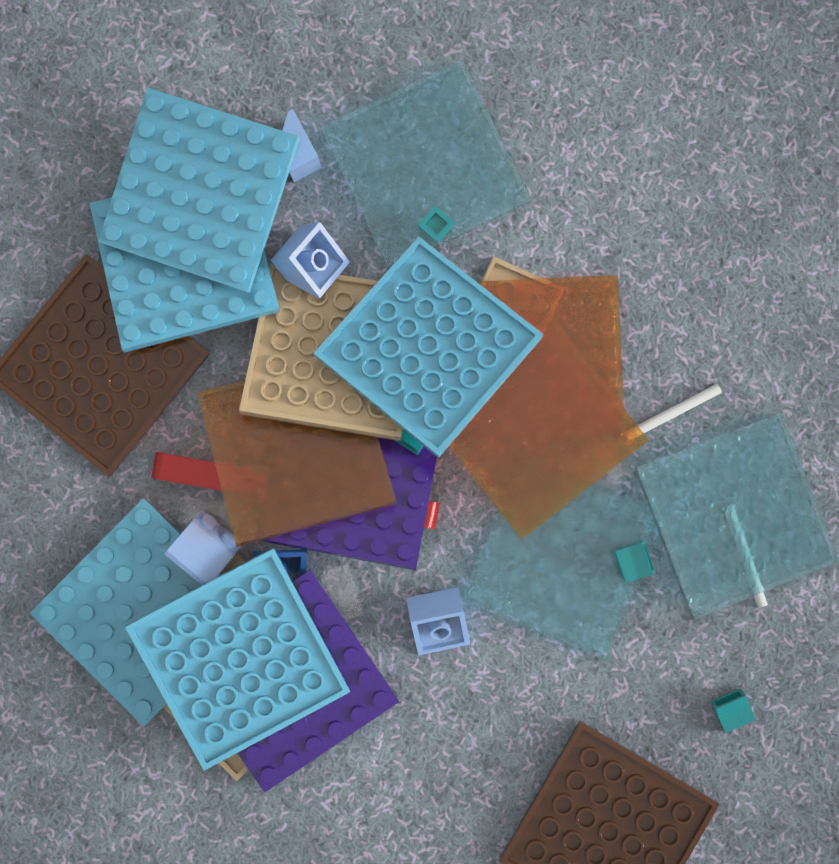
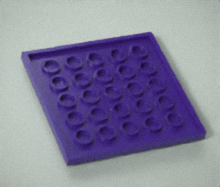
M281 421L255 539L267 543L416 571L437 457L425 447L416 455L393 439Z
M311 569L293 579L292 583L350 692L237 753L264 793L399 702L397 696Z

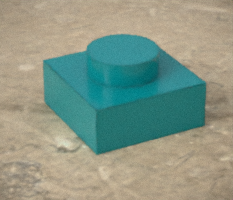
M435 205L418 224V228L438 244L455 225V222Z

